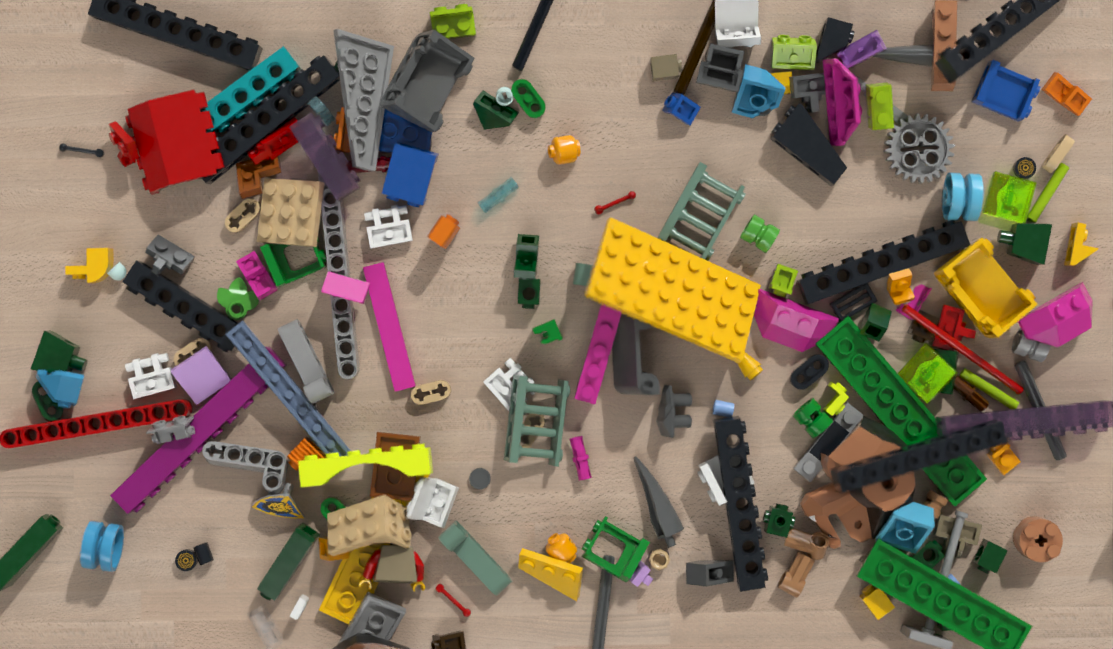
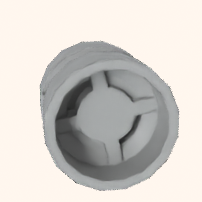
M1020 327L1013 340L1012 352L1024 357L1028 354L1030 359L1043 362L1049 353L1051 345L1026 339Z

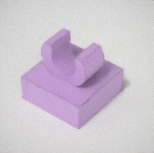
M641 560L630 579L631 583L637 587L641 582L649 586L653 580L648 574L650 572L649 567Z

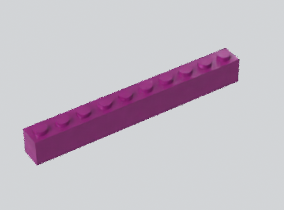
M270 346L266 347L281 367L285 368L287 364ZM248 363L193 416L194 419L190 422V426H194L195 434H192L189 438L176 440L175 435H173V441L165 442L110 496L127 514L133 511L135 513L139 512L146 505L144 501L149 496L151 498L156 496L161 491L160 486L164 482L168 484L176 477L175 471L179 467L185 468L192 461L190 457L195 452L201 453L204 445L211 437L215 439L223 432L221 427L227 422L231 424L239 416L237 412L241 408L247 409L254 402L252 398L257 393L263 394L269 386Z

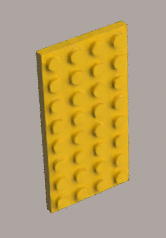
M610 217L605 224L585 297L739 363L743 360L759 295L758 289H760L761 285Z

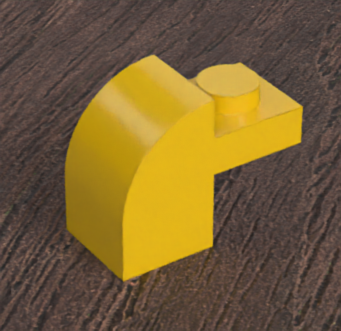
M86 248L87 266H65V275H72V279H86L87 275V283L101 282L109 276L107 273L113 268V249Z

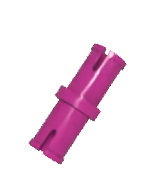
M583 436L570 438L573 451L572 461L576 465L578 480L592 478L588 465L589 455L586 454Z

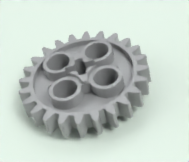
M919 113L914 116V120L910 115L906 116V122L900 119L898 121L900 127L894 125V128H892L895 133H887L891 140L884 142V144L889 146L888 149L884 150V153H890V157L886 158L885 161H892L893 164L890 165L889 169L896 167V176L903 173V181L910 177V183H914L916 178H918L919 184H922L924 177L928 182H931L932 175L935 178H939V171L943 173L947 171L944 165H951L952 162L947 158L954 156V153L949 152V149L955 147V145L949 144L948 141L953 139V136H946L950 129L942 130L943 121L935 124L936 117L929 121L928 114H925L921 119ZM926 132L932 133L934 137L932 143L925 140ZM905 133L912 136L911 144L904 142L903 135ZM918 145L919 147L938 146L937 150L926 149L920 153L919 150L900 151L901 148H914ZM928 153L934 155V164L927 162L926 155ZM906 155L913 157L914 163L912 166L905 163Z

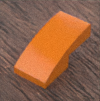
M1054 72L1041 89L1077 116L1081 115L1092 100L1078 86H1073L1058 72Z

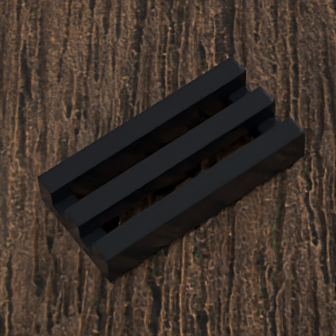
M868 283L829 305L839 318V322H841L847 316L855 315L878 300ZM866 289L867 292L863 295L857 297L856 299L850 301L842 307L837 308L836 305L847 300L848 298L859 293L860 291ZM870 296L871 300L847 314L841 315L840 312Z

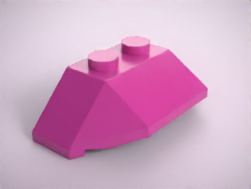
M838 59L823 60L829 141L832 146H844L861 123L862 107L859 99L861 89L858 78Z
M1081 282L1030 311L1018 321V324L1026 339L1060 347L1092 328L1093 301L1084 283Z
M758 289L759 295L754 318L763 338L804 352L816 346L815 343L829 333L838 323L839 318Z

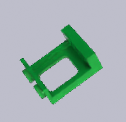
M266 244L260 247L277 287H282L327 267L325 263L327 262L326 254L323 249H319L318 244L317 247H313L318 261L297 271L291 270L284 254V249L291 245Z
M605 516L601 521L597 520L591 530L594 534L591 539L587 538L581 549L584 550V553L581 557L622 581L627 582L631 579L650 542L644 538L638 540L607 522L608 517ZM601 531L610 534L625 544V549L616 564L609 563L591 551Z

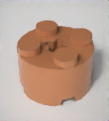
M1031 516L1023 519L1015 528L1013 543L1015 548L1026 558L1035 562H1047L1059 556L1063 545V537L1059 527L1053 522L1041 517ZM1040 536V540H1038V543H1036L1035 539H1038Z

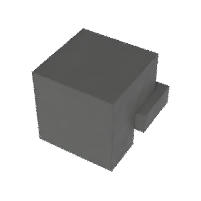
M710 44L705 61L700 63L696 83L738 93L743 76V70H740L744 51Z

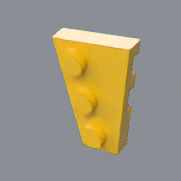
M522 548L519 554V569L571 599L578 600L581 589L582 567Z

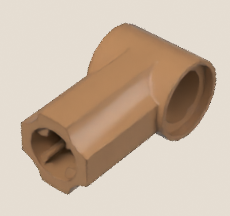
M793 528L789 529L784 546L806 552L813 560H821L826 554L829 538L821 532L810 534Z
M798 551L788 571H785L780 578L777 588L796 598L799 597L805 586V579L815 560Z

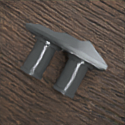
M664 385L656 422L661 436L674 438L675 428H690L692 425L691 415H675L674 407H690L692 396L690 393L674 394L671 385Z

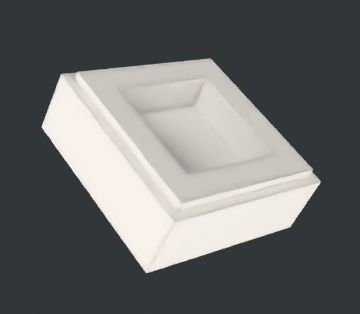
M304 594L301 595L290 614L291 618L296 620L301 616L310 600L309 597Z

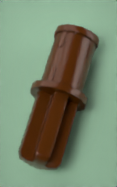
M957 375L955 377L954 390L963 397L964 401L967 400L979 411H984L988 407L989 402L975 391V387H971Z

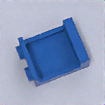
M991 60L985 67L971 102L1018 122L1028 118L1032 110V106H1030L1031 101L1037 97L1041 88L1038 86L1040 79L1028 78L1000 66L1001 63Z
M395 143L382 194L387 195L386 198L389 200H405L408 205L413 207L424 205L439 154L404 143Z

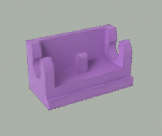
M875 30L839 50L837 56L842 59L843 65L849 70L887 48L878 30Z

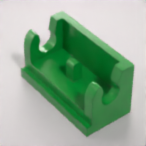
M554 319L532 328L534 334L547 331L542 336L549 337L541 341L542 344L563 339Z

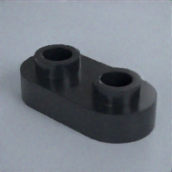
M818 354L809 357L792 371L790 375L792 386L803 390L812 385L828 371L829 362L827 358ZM815 361L820 362L821 366L819 369L814 368L813 364ZM800 374L804 376V381L801 383L797 381V376Z

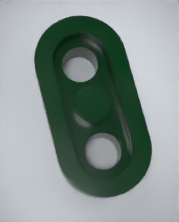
M37 381L33 385L31 392L42 417L50 422L58 420L63 414V408L58 407V403L53 402L47 393L45 395L39 394L38 390L43 387ZM48 408H55L56 413L50 415L47 411Z

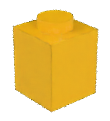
M871 584L866 586L859 596L877 620L895 608L884 591Z

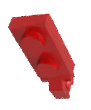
M294 117L259 141L256 147L247 154L255 165L262 160H273L307 135L299 121Z

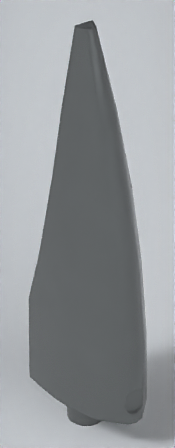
M933 45L888 47L873 57L932 66Z
M635 456L633 459L644 488L650 521L658 540L665 539L668 548L676 545L672 535L682 531L684 527L657 480Z

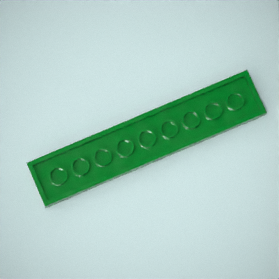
M849 316L839 322L829 333L815 343L883 425L897 434L907 446L940 436V433H948L942 425H939L938 420L869 339L859 334L860 329ZM967 455L922 469L954 507L987 480Z

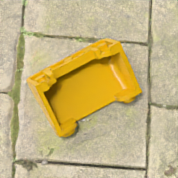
M981 237L936 270L934 275L959 307L965 310L964 313L985 337L999 338L1038 304L1034 300V294L1029 289L1024 290L1016 286L992 257L994 254L992 243L988 239Z

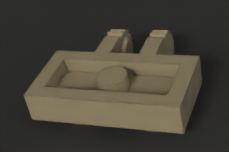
M941 514L937 519L934 535L945 538L942 547V553L945 555L956 518ZM964 520L955 551V558H961L965 543L978 545L982 524Z

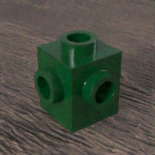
M776 503L775 507L769 506V510H765L763 522L765 523L764 531L766 533L785 538L788 537L789 529H793L795 524V517L793 512L788 510L789 506Z

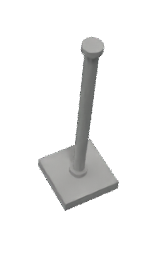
M957 510L955 511L957 516L940 574L947 578L964 520L968 518L967 513ZM927 617L925 627H922V629L905 624L901 626L900 632L910 639L943 649H951L953 642L946 637L935 634V630H933L935 620Z

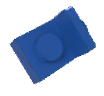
M673 92L666 98L662 111L673 115L686 125L691 126L701 107L683 94Z

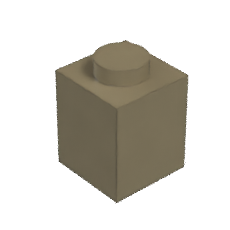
M677 54L650 58L652 81L676 79L679 77V72H682L681 59L677 60Z

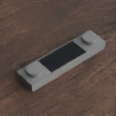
M848 402L844 404V409L838 415H835L832 424L818 436L793 467L809 482L822 469L820 453L829 456L844 442L864 416Z

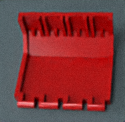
M195 89L147 100L127 109L129 115L125 116L128 128H133L134 136H131V138L135 141L136 148H138L140 157L137 159L139 170L144 169L145 178H142L145 191L149 190L151 195L160 193L159 190L171 185L216 175V170L224 168L221 153H211V151L219 149L215 132L206 133V130L214 128L210 111L200 112V109L208 107L204 92L195 93Z

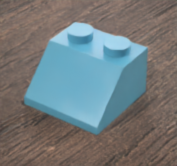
M912 502L894 511L876 536L875 541L880 539L890 546L916 554L934 529V508Z

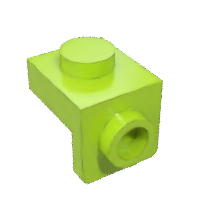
M777 264L769 288L773 289V294L784 298L786 294L791 295L798 270Z

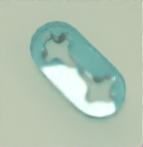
M314 96L307 103L314 114L326 126H329L335 120L331 112L318 97Z

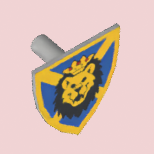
M290 483L285 484L283 494H267V496L256 500L252 505V508L270 515L283 518L305 519L304 514L291 497L294 486Z

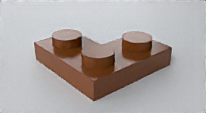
M279 156L273 160H262L257 165L251 159L236 163L241 198L244 199L262 194L261 178L282 173Z

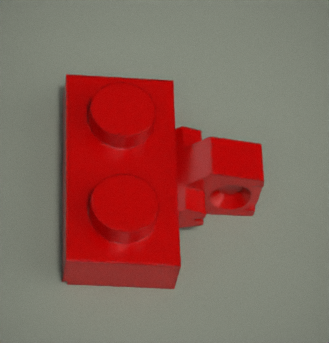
M118 122L110 123L111 133H109V138L113 145H118L120 152L117 157L124 168L136 163L135 159L139 158L135 141Z
M943 305L937 326L958 341H962L963 337L975 338L976 330L965 328L966 322H962L965 310ZM936 335L934 336L932 346L949 351L955 350Z

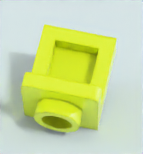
M830 382L828 386L836 395L822 410L826 411L828 415L833 416L834 414L838 415L844 409V402L849 396L845 394L847 389L839 382L836 384Z

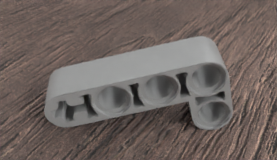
M296 319L278 328L281 339L305 385L303 389L310 403L314 404L333 395V387L300 321Z
M210 441L204 445L203 455L210 464L264 472L262 484L266 492L271 495H277L283 491L288 462L282 452ZM214 450H217L218 454L215 453L213 457H211L209 453H213ZM232 453H240V457L237 460H230ZM259 455L262 457L259 463H251L253 456ZM280 458L283 460L279 467L272 466V462L275 459ZM272 479L279 481L278 485L274 488L268 487V483Z

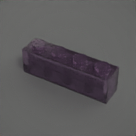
M310 113L289 126L338 202L360 189L358 184L361 181L354 170L350 172L346 166L349 161L343 152L338 153L334 146L337 143L331 134L326 135L324 132L325 124L319 115L315 117Z

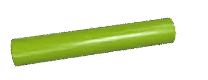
M1063 163L1058 165L1026 218L1034 223L1037 222L1068 172L1069 167Z
M964 368L960 372L959 376L1009 409L1013 410L1018 407L1019 402L970 370Z

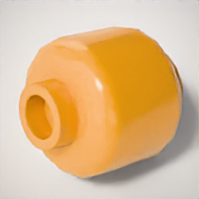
M572 135L554 137L551 145H548L549 158H553L556 164L574 163L581 154L580 143Z
M555 533L548 538L546 553L549 557L567 563L574 561L577 546L569 535Z

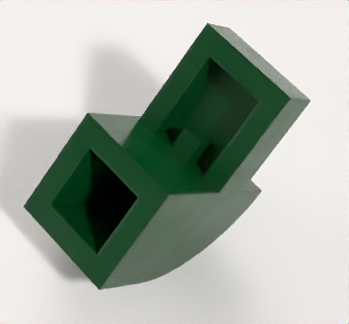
M518 234L514 278L522 280L536 278L539 235Z

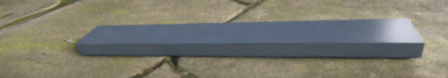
M241 321L225 335L323 453L326 455L327 453L339 452V456H347V451H351L350 448L315 406L310 403L306 395L247 324Z

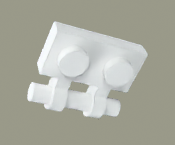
M397 204L392 205L388 209L379 210V208L372 209V212L364 213L365 220H374L375 226L366 227L371 249L413 241L409 219L402 221L400 219V215L408 213L407 205L398 206ZM393 216L394 222L382 224L381 218Z
M159 353L152 354L149 358L142 360L138 358L134 359L131 363L125 364L126 371H135L136 377L128 379L133 399L177 388L174 376L171 373V367L162 368V363L169 361L167 353L160 355ZM154 367V372L144 374L143 368Z
M511 358L504 363L510 369L507 373L498 368L483 381L508 411L512 390L510 378L513 375L526 376L521 370L520 364H516ZM531 377L527 378L529 383L535 382Z

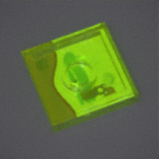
M996 171L993 172L982 213L1017 223H1026L1036 182Z
M925 343L898 372V375L927 404H930L958 372L928 343Z

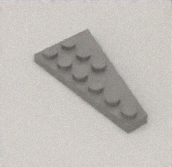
M335 29L333 32L352 167L373 172L376 171L385 108L380 106V101L389 84L394 46Z

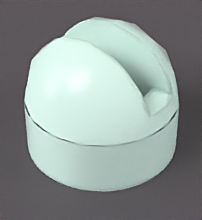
M501 87L496 92L498 104L507 106L512 103L513 94L510 88ZM504 92L507 94V99H504Z
M118 262L107 274L112 279L119 281L126 276V268Z

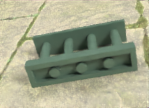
M699 162L657 238L665 242L667 238L670 240L674 239L701 254L700 258L709 261L714 252V249H712L714 242L736 203L741 204L746 193L743 192L745 188L743 185L739 186L736 191L709 176L708 172L705 171L707 165ZM698 182L701 184L704 182L733 198L728 208L724 209L697 194L698 191L695 188ZM694 201L721 216L722 218L718 226L714 228L687 213V210L684 209L687 202L692 203ZM677 220H684L711 235L706 247L677 232V229L674 228Z
M513 375L504 460L518 463V458L521 456L549 458L548 464L559 467V462L563 458L561 443L566 400L570 395L569 381L558 379L557 386L533 384L527 381L528 377ZM528 392L556 394L555 407L527 405L525 395ZM530 413L554 416L553 427L551 429L524 426L522 424L523 415ZM523 435L551 437L550 450L523 448L520 445V439Z

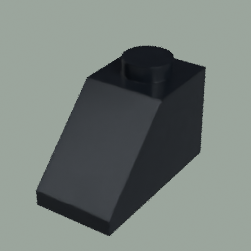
M830 17L825 20L816 51V63L843 49L848 43H852L855 33L852 30L853 24Z

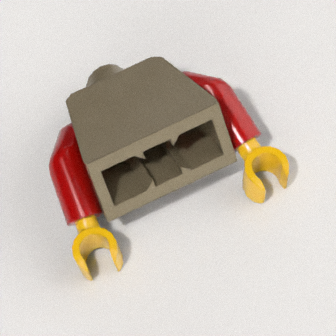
M394 543L382 545L368 559L363 575L359 578V588H361L363 582H368L367 590L371 589L372 578L373 582L410 583L414 592L415 587L420 584L421 590H425V585L422 581L424 579V564L418 553L413 551L411 546L403 548Z

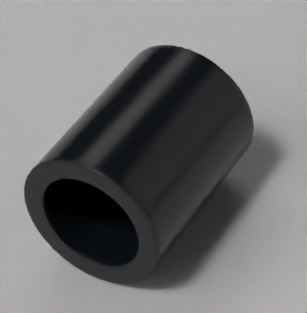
M208 542L193 547L200 565L214 560Z

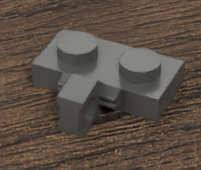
M824 73L789 77L791 98H801L802 102H805L808 113L819 112V100H822V95L826 94Z
M159 234L145 251L146 254L155 260L151 272L157 276L165 268L173 269L182 275L194 261L195 257Z

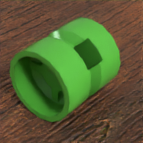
M754 214L740 238L749 244L756 242V247L767 253L777 238L780 229L771 224L766 226L765 220Z

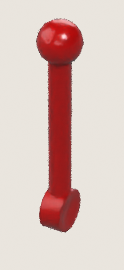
M630 191L628 195L604 206H596L594 211L597 215H600L607 208L625 200L634 199L636 193Z
M443 584L436 586V591L442 592L463 612L465 617L471 615V611L465 609L444 589Z

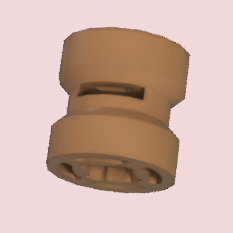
M929 490L927 500L921 504L934 508V517L938 519L941 515V508L946 506L949 500Z

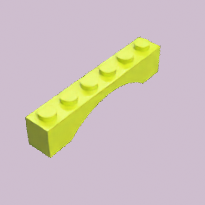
M414 444L412 449L403 450V446L390 447V451L382 452V448L369 449L367 454H360V450L347 451V456H339V452L327 453L326 458H317V454L306 455L304 460L298 461L301 487L327 484L342 470L363 463L388 465L408 476L433 473L431 447L425 448V444Z

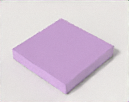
M207 346L171 369L172 375L196 405L232 380Z

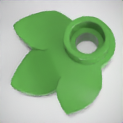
M240 277L230 284L229 289L218 288L217 291L219 304L225 307L227 316L233 320L244 318L247 311L256 308L259 303L254 291H248L245 282ZM235 305L240 307V312L237 314L232 311Z

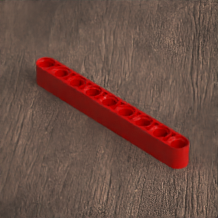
M178 399L11 428L1 432L0 444L4 448H16L149 425L160 420H165V422L172 421V419L179 416L188 417L193 411V406L189 400ZM179 403L185 406V413L183 415L179 414L176 410ZM158 407L164 410L162 418L156 416L155 411ZM137 410L143 414L141 422H138L134 417ZM116 414L122 419L119 426L113 421ZM94 418L100 421L99 429H95L92 425ZM73 422H77L79 425L77 433L71 428ZM53 425L58 429L56 437L50 432ZM31 429L37 433L35 440H32L29 436ZM10 433H13L16 438L13 444L8 439Z

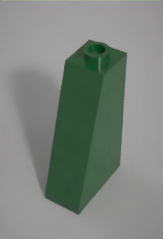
M51 514L41 516L0 559V591L12 586L63 529L57 517Z
M304 522L295 529L257 588L263 598L275 601L321 535L319 532Z

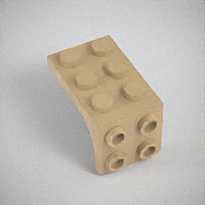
M382 495L328 513V554L336 556L374 543H394L403 548L410 547L411 532L410 519L407 518V507L386 495Z

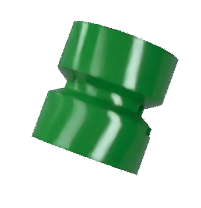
M814 398L805 402L792 415L800 425H805L804 430L812 438L824 432L833 422V419L826 411H820L821 406Z

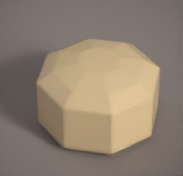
M660 548L651 551L648 558L651 567L657 570L667 568L670 562L667 551Z

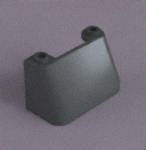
M436 30L419 33L409 46L382 96L380 106L430 132L438 131L444 122L442 119L443 114L440 113L441 108L457 78L464 75L467 76L473 68L472 63L475 58Z
M621 313L612 345L614 387L621 394L660 395L658 378L651 373L641 372L639 330L649 329L652 325L624 313Z

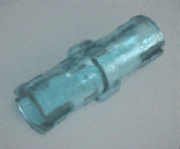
M510 177L499 187H494L490 194L478 202V205L486 214L498 203H503L504 199L517 190L519 186Z

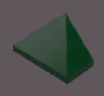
M483 90L473 102L484 130L509 127L519 114L518 111L508 105L502 106L498 104L495 97Z

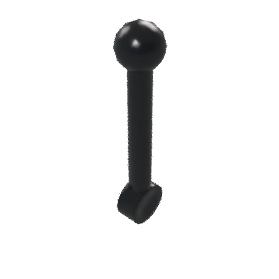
M65 143L59 145V149L62 152L69 150L95 154L97 157L104 156L102 149L90 150L71 147Z

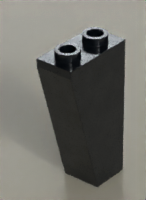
M800 103L796 107L792 105L784 114L787 118L783 124L778 122L771 131L774 134L771 140L828 185L833 186L845 172L847 166L804 106Z

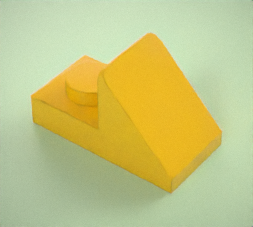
M1077 222L1071 224L1064 266H1074L1099 249L1083 245L1088 235V230H1086V224Z

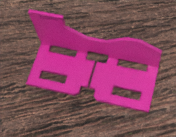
M923 284L916 286L913 290L914 300L907 303V305L918 312L932 288H928ZM899 304L900 307H897L896 311L904 315L905 317L909 318L910 320H913L911 317H909L901 311L904 304Z

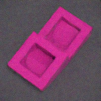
M255 251L236 261L259 301L278 290Z

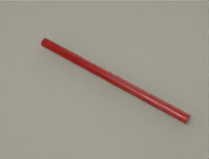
M907 304L903 306L902 312L1019 395L1023 392V387Z

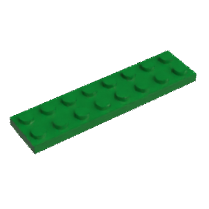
M880 539L875 541L856 575L984 649H1020L1032 628V625Z

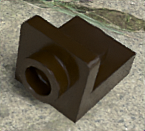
M922 310L918 311L932 323L937 324L939 318ZM913 320L907 332L913 335L911 339L922 344L924 341L931 342L932 333Z
M464 631L432 635V649H466Z

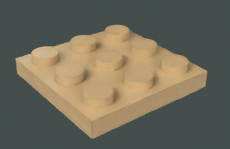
M264 178L257 242L317 247L324 183L320 181Z

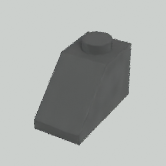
M699 560L686 563V583L689 585L707 587L734 582L733 560Z

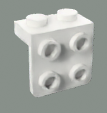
M715 0V36L717 45L727 48L761 45V35L758 27V0Z
M717 455L699 464L700 471L697 473L702 483L707 482L710 488L707 493L712 503L716 501L720 506L727 501L724 497ZM732 457L730 465L737 466L741 461L740 457ZM749 476L750 484H754L752 476ZM741 477L735 478L733 486H742L744 479Z
M422 477L417 481L414 488L415 495L407 506V518L411 520H424L444 528L459 487L437 478Z

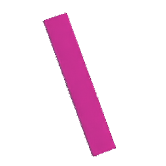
M382 262L363 267L366 282L370 283L368 290L394 391L415 387L416 384L385 264Z

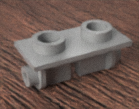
M179 416L170 422L160 420L154 422L153 426L146 433H153L151 436L152 441L157 444L173 441L172 433H174L176 440L189 438L192 434H195L194 426H190V422L194 417L185 418V416Z

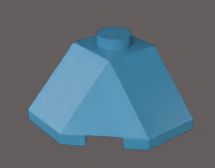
M745 64L740 89L736 93L732 113L754 118L759 116L760 112L767 109L773 110L778 108L785 87L767 70Z
M38 370L36 379L50 399L58 403V407L70 409L71 406L77 404L84 375L65 371H55L48 375L46 370Z

